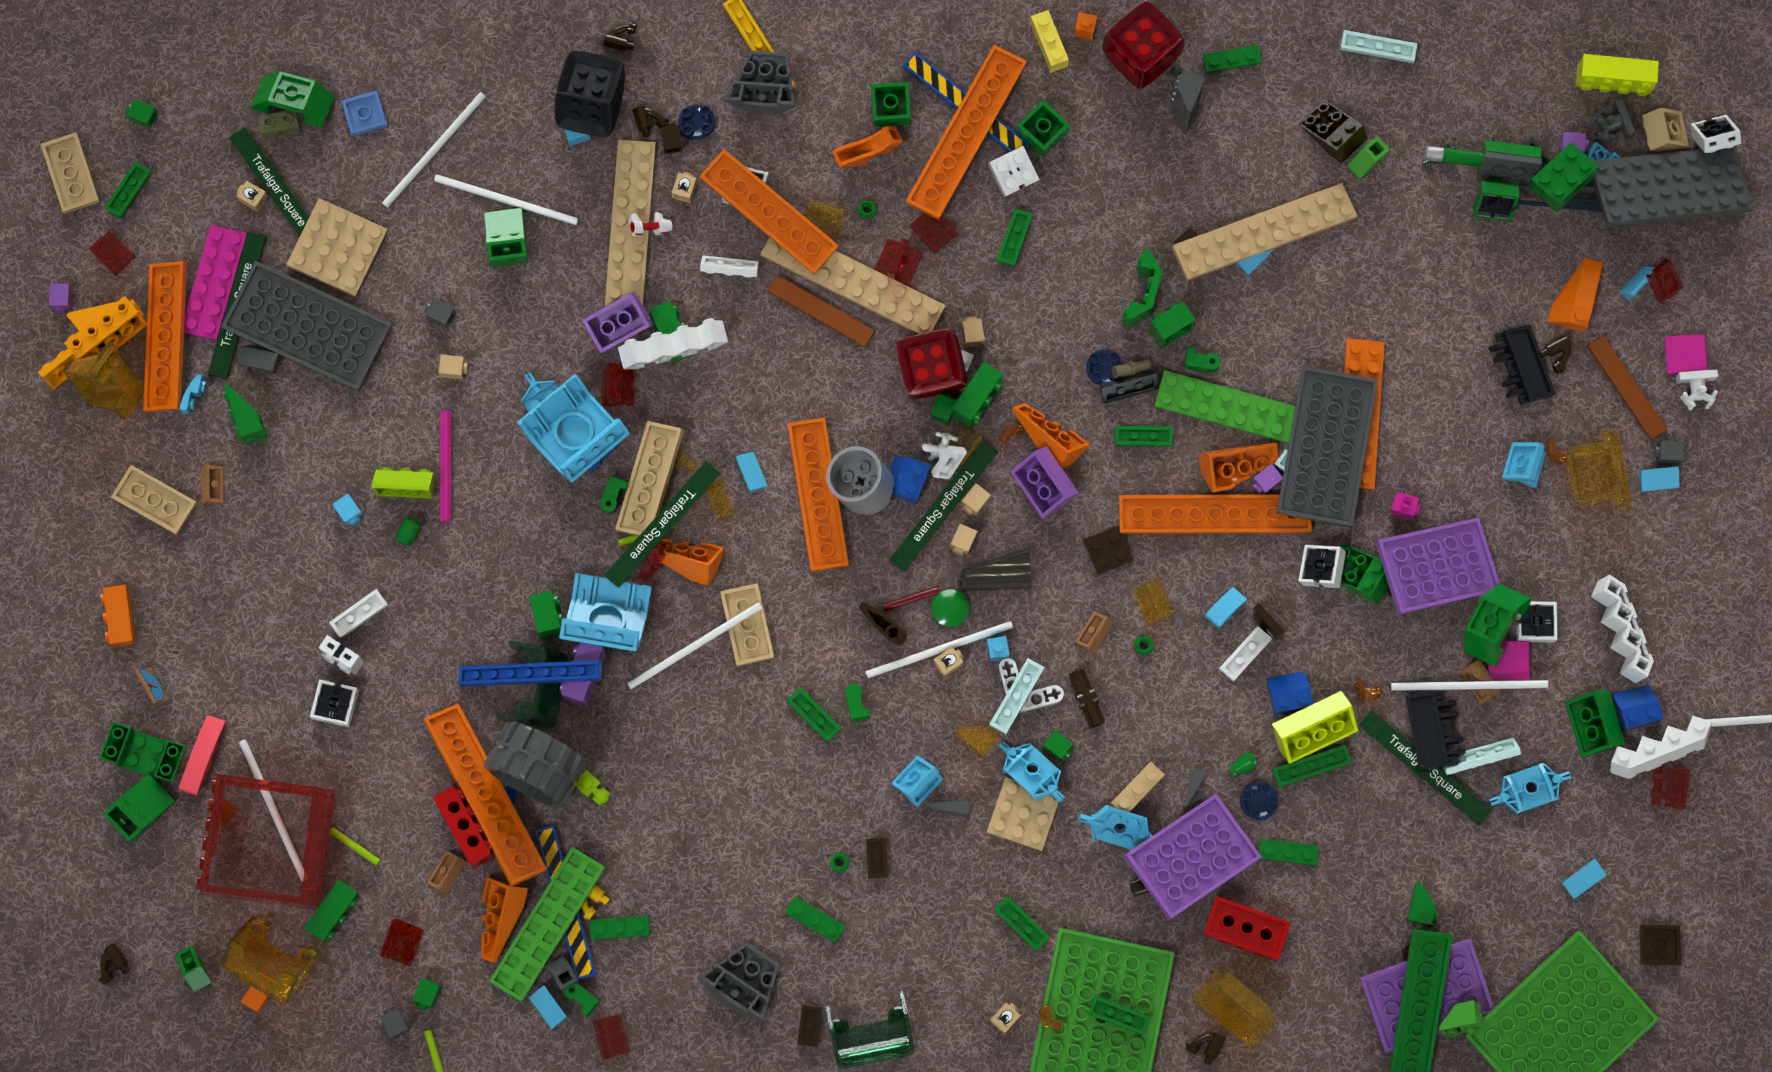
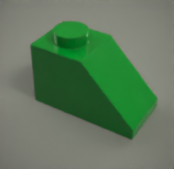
M1416 882L1406 922L1430 927L1437 920L1438 912L1435 911L1436 905L1422 883Z
M193 945L176 954L182 974L194 992L211 983L209 974Z

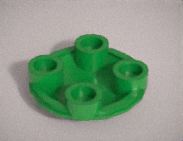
M948 589L936 595L932 602L931 610L933 618L943 626L954 627L960 626L969 615L970 606L968 599L963 593Z

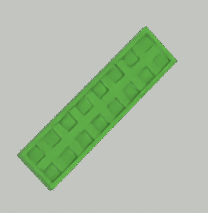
M1164 370L1154 406L1289 444L1295 406L1166 370Z
M572 847L489 982L523 1002L606 867Z

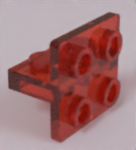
M902 238L900 243L887 239L874 270L909 286L921 259L922 251L909 247V241Z
M611 362L606 364V368L602 369V406L610 407L620 404L629 407L634 406L635 377L633 369H623V366Z
M392 919L379 956L411 966L424 930L402 920Z

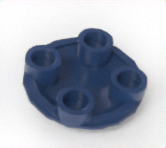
M692 105L682 109L678 124L684 136L700 140L712 133L716 120L710 107Z
M1100 350L1090 355L1086 362V372L1091 381L1100 386V384L1120 379L1121 377H1113L1112 367L1123 364L1117 352Z
M1253 782L1247 785L1241 792V809L1251 819H1267L1278 809L1277 793L1267 782Z

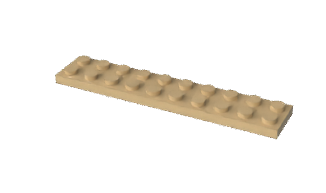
M618 140L605 306L632 291H635L643 305L649 230H644L641 236H632L628 218L636 213L642 223H650L656 142Z
M1343 183L1174 244L1171 248L1186 281L1346 223L1357 218V214Z
M771 238L768 239L760 254L762 257L916 334L933 331L946 305L837 251L829 257L815 275Z

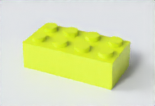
M1583 54L1577 65L1576 87H1581V90L1584 91L1599 89L1600 92L1607 93L1612 90L1618 91L1619 94L1633 92L1637 93L1638 96H1647L1651 94L1658 82L1659 61Z
M1342 691L1272 724L1279 750L1289 764L1358 731L1352 705Z

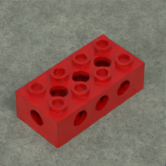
M452 786L434 796L435 803L471 867L475 870L494 859L491 844L488 840H484L483 830L479 822L475 824L474 813L470 806H465V797L460 788L456 790ZM455 807H460L457 813H452ZM464 824H469L466 830H462ZM473 841H479L477 846L471 847Z
M1216 896L1202 936L1277 962L1291 922ZM1224 918L1231 919V927H1227L1223 924ZM1242 925H1249L1251 933H1244L1241 928ZM1260 932H1268L1270 936L1269 940H1263L1260 936Z

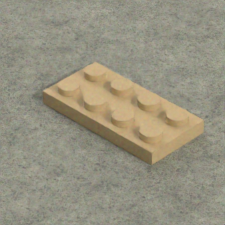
M77 132L40 144L63 214L100 202Z
M130 465L111 496L113 500L175 535L179 534L197 505V502L132 465Z
M758 583L720 591L726 621L758 602L763 608ZM764 609L759 610L729 629L737 667L774 659Z

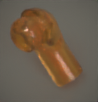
M1020 423L1008 424L998 440L1006 444L1011 436L1024 434L1025 429Z
M1553 439L1546 441L1548 458L1556 464H1565L1568 461V456L1556 449V441Z
M1361 680L1353 685L1366 700L1379 699L1383 694L1380 687L1367 688Z
M1043 1005L1038 1012L1042 1025L1060 1031L1063 1022L1053 1019L1050 1007Z

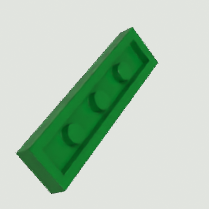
M1343 745L1290 764L1273 768L1272 772L1277 786L1280 788L1350 765L1352 760L1347 746Z

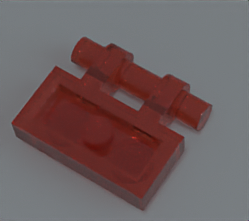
M923 213L910 224V228L935 254L948 243L949 240L945 235L949 234L954 239L958 233L955 231L954 225L948 223L943 217L944 214L937 220L933 217L928 218ZM938 221L943 229L939 230L934 223Z
M1662 766L1655 768V773L1652 776V780H1654L1653 790H1651L1650 797H1652L1651 805L1659 806L1660 798L1665 799L1664 807L1685 809L1690 770L1670 767L1668 775L1663 774ZM1662 781L1667 782L1666 792L1661 791Z

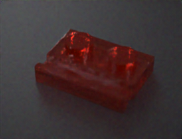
M109 230L88 248L115 276L132 259H135V256Z
M1668 259L1663 260L1656 266L1650 275H1646L1656 300L1662 305L1666 299H1670L1682 289L1673 265Z
M661 542L649 554L634 582L641 586L649 577L653 578L658 571L657 565L661 564L666 557V554H664L667 549L666 545Z
M621 1014L592 1021L602 1060L630 1053Z

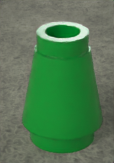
M1248 752L1236 760L1229 769L1234 777L1256 769L1255 766L1259 764L1252 753Z

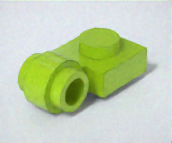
M587 770L581 775L575 786L587 798L593 793L592 799L599 806L605 804L611 795L603 787L597 789L601 783Z

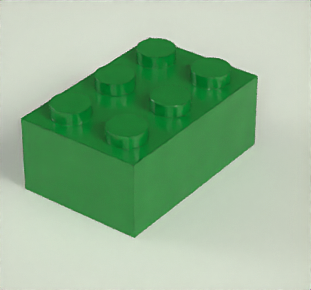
M1570 142L1531 179L1530 189L1553 210L1558 212L1597 176L1599 166Z
M983 362L952 407L951 417L969 429L973 425L977 426L982 419V411L989 409L993 402L991 401L993 395H998L1003 388V374Z

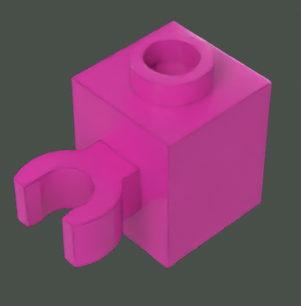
M1396 492L1390 514L1412 520L1414 515L1418 516L1421 507L1418 504L1419 498Z

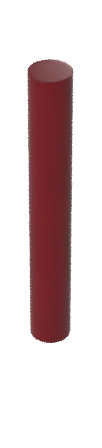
M937 587L930 588L884 603L882 606L884 611H888L937 595L939 590Z

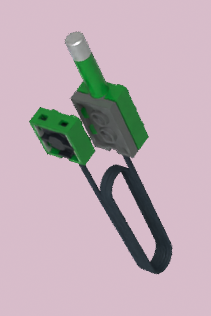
M1485 140L1481 152L1434 146L1425 147V160L1476 167L1477 182L1481 184L1473 204V217L1510 222L1514 213V207L1517 204L1550 207L1546 202L1519 199V188L1530 189L1531 179L1542 169L1540 168L1542 165L1541 147ZM1593 181L1589 182L1586 187H1594ZM1573 197L1562 208L1602 212L1598 199Z

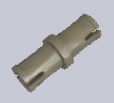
M1147 359L1138 362L1129 361L1123 365L1113 366L1112 375L1114 378L1136 375L1137 373L1149 371L1151 365Z

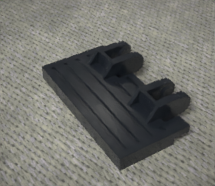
M1530 324L1496 333L1494 335L1496 341L1505 342L1491 346L1488 349L1491 353L1504 349L1506 354L1493 358V362H1504L1509 377L1518 376L1501 383L1502 387L1517 384L1519 388L1506 393V398L1519 396L1517 398L1519 404L1522 405L1556 395Z
M1444 690L1405 696L1419 772L1458 765L1456 756L1464 755L1466 753L1465 748L1446 751V746L1464 742L1463 737L1444 739V737L1453 736L1449 719L1457 718L1459 714L1456 711L1439 714V709L1454 707L1457 705L1456 701L1437 702L1438 700L1446 699Z

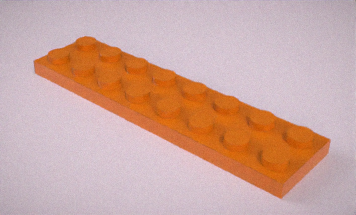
M725 149L720 152L699 176L704 183L813 275L839 247L838 244Z
M184 261L149 264L143 411L147 413L180 410L187 263Z
M1346 339L1344 374L1378 380L1359 487L1362 490L1374 491L1385 342Z
M825 417L787 423L811 572L848 567L849 563L839 501L830 491L826 480L827 468L832 458Z

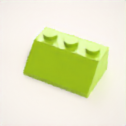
M382 467L381 470L375 471L371 488L376 496L433 499L435 475L427 469H420L419 472H414L408 468L393 471L392 468Z

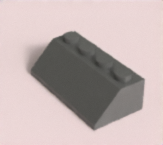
M1184 70L1182 76L1178 75L1170 102L1173 104L1172 112L1184 135H1186L1199 105L1205 82L1204 77Z

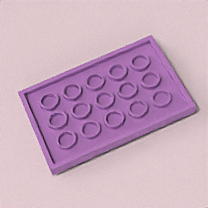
M1479 518L1384 538L1375 542L1398 615L1483 596L1500 584Z
M1215 794L1126 853L1124 858L1166 917L1171 920L1258 861L1261 855L1218 795Z
M1470 938L1451 945L1436 1035L1442 1033L1439 1031V1026L1455 1004L1472 1000L1476 1001L1481 1005L1482 1018L1494 1008ZM1407 961L1359 978L1385 1053L1393 1049Z

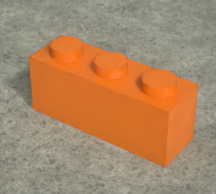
M125 584L103 588V594L100 595L102 606L105 605L103 621L104 624H107L108 629L105 632L106 642L112 647L136 644L129 587Z

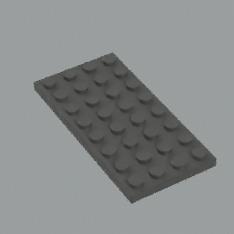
M1733 147L1716 150L1713 153H1705L1703 150L1592 160L1599 166L1597 176L1592 181L1607 227L1752 212L1754 208Z
M255 261L221 328L359 392L392 327V323Z
M1302 366L1276 514L1349 528L1353 527L1378 380Z

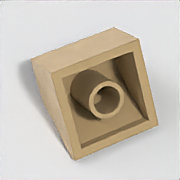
M1659 108L1642 115L1643 127L1646 130L1647 145L1650 151L1664 152L1689 147L1682 112Z

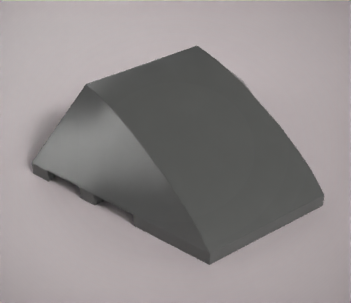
M751 51L741 67V72L736 81H733L731 84L732 88L728 95H725L723 98L724 102L751 112L782 114L794 108L795 101L788 54Z
M745 943L729 954L727 958L699 975L698 979L711 996L742 1017L763 1022L779 964L749 943Z

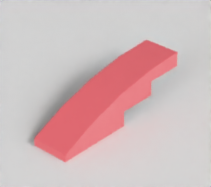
M207 715L181 779L180 791L198 795L218 747V740L226 724L225 720Z

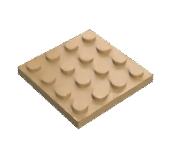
M319 198L286 265L356 297L388 229Z

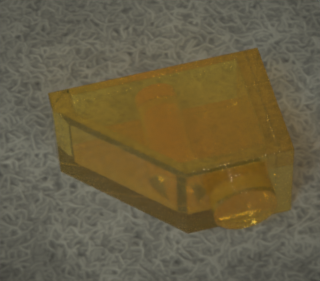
M985 726L957 727L954 730V734L982 758L999 741L998 733L991 727L988 729Z

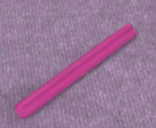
M445 410L440 412V522L446 523L451 521V411Z

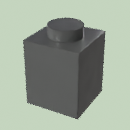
M434 298L431 303L427 304L424 311L427 320L447 329L456 313L454 307Z
M1660 441L1654 449V457L1657 458V463L1680 465L1684 461V442Z
M563 956L546 966L553 981L560 990L578 980L570 964Z
M391 1007L383 1012L384 1015L380 1016L391 1039L410 1031L399 1008Z

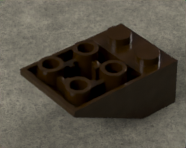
M1325 99L1298 124L1331 157L1341 164L1368 139L1362 124Z

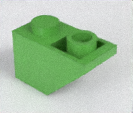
M1377 136L1355 156L1347 167L1360 180L1388 156L1390 149Z
M1474 1000L1455 1004L1439 1026V1031L1448 1037H1455L1459 1035L1458 1033L1477 1032V1029L1484 1028L1481 1005Z

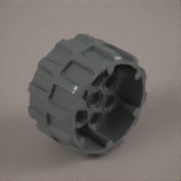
M508 722L504 725L484 766L495 778L516 791L544 804L560 808L567 803L586 767V762L573 749L546 733L518 722Z

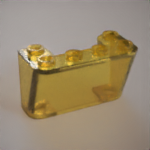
M252 916L230 939L222 959V967L226 972L275 1001L285 1004L312 970L320 954L302 945L297 958L264 940L269 925ZM253 925H259L262 932H257ZM303 954L310 955L311 959L309 961L305 960Z

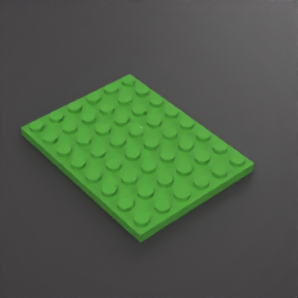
M1059 928L1030 1072H1151L1175 952ZM1094 996L1150 1016L1144 1035H1139L1088 1015Z
M1578 930L1483 1018L1484 1028L1477 1029V1032L1466 1033L1464 1036L1496 1072H1603L1651 1028L1659 1018L1582 932Z

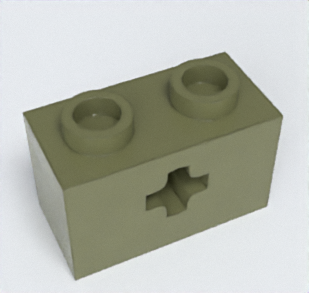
M287 110L258 116L264 140L301 133L297 112Z

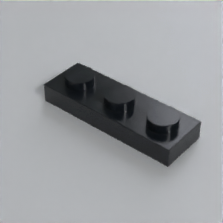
M1155 370L1100 384V389L1105 404L1159 389L1157 374Z

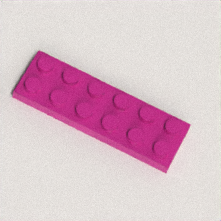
M210 225L185 312L184 334L217 341L247 233Z

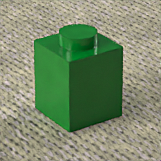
M134 99L133 103L129 104L126 114L131 122L151 129L158 111L154 106Z
M939 393L930 418L948 425L952 416V407L957 400L950 394L944 393L942 395Z
M1056 730L1053 731L1042 747L1059 761H1062L1063 758L1067 760L1074 751L1071 749L1073 743Z
M421 978L412 1000L417 1002L416 1006L421 1009L427 1010L428 1007L433 1009L441 986Z

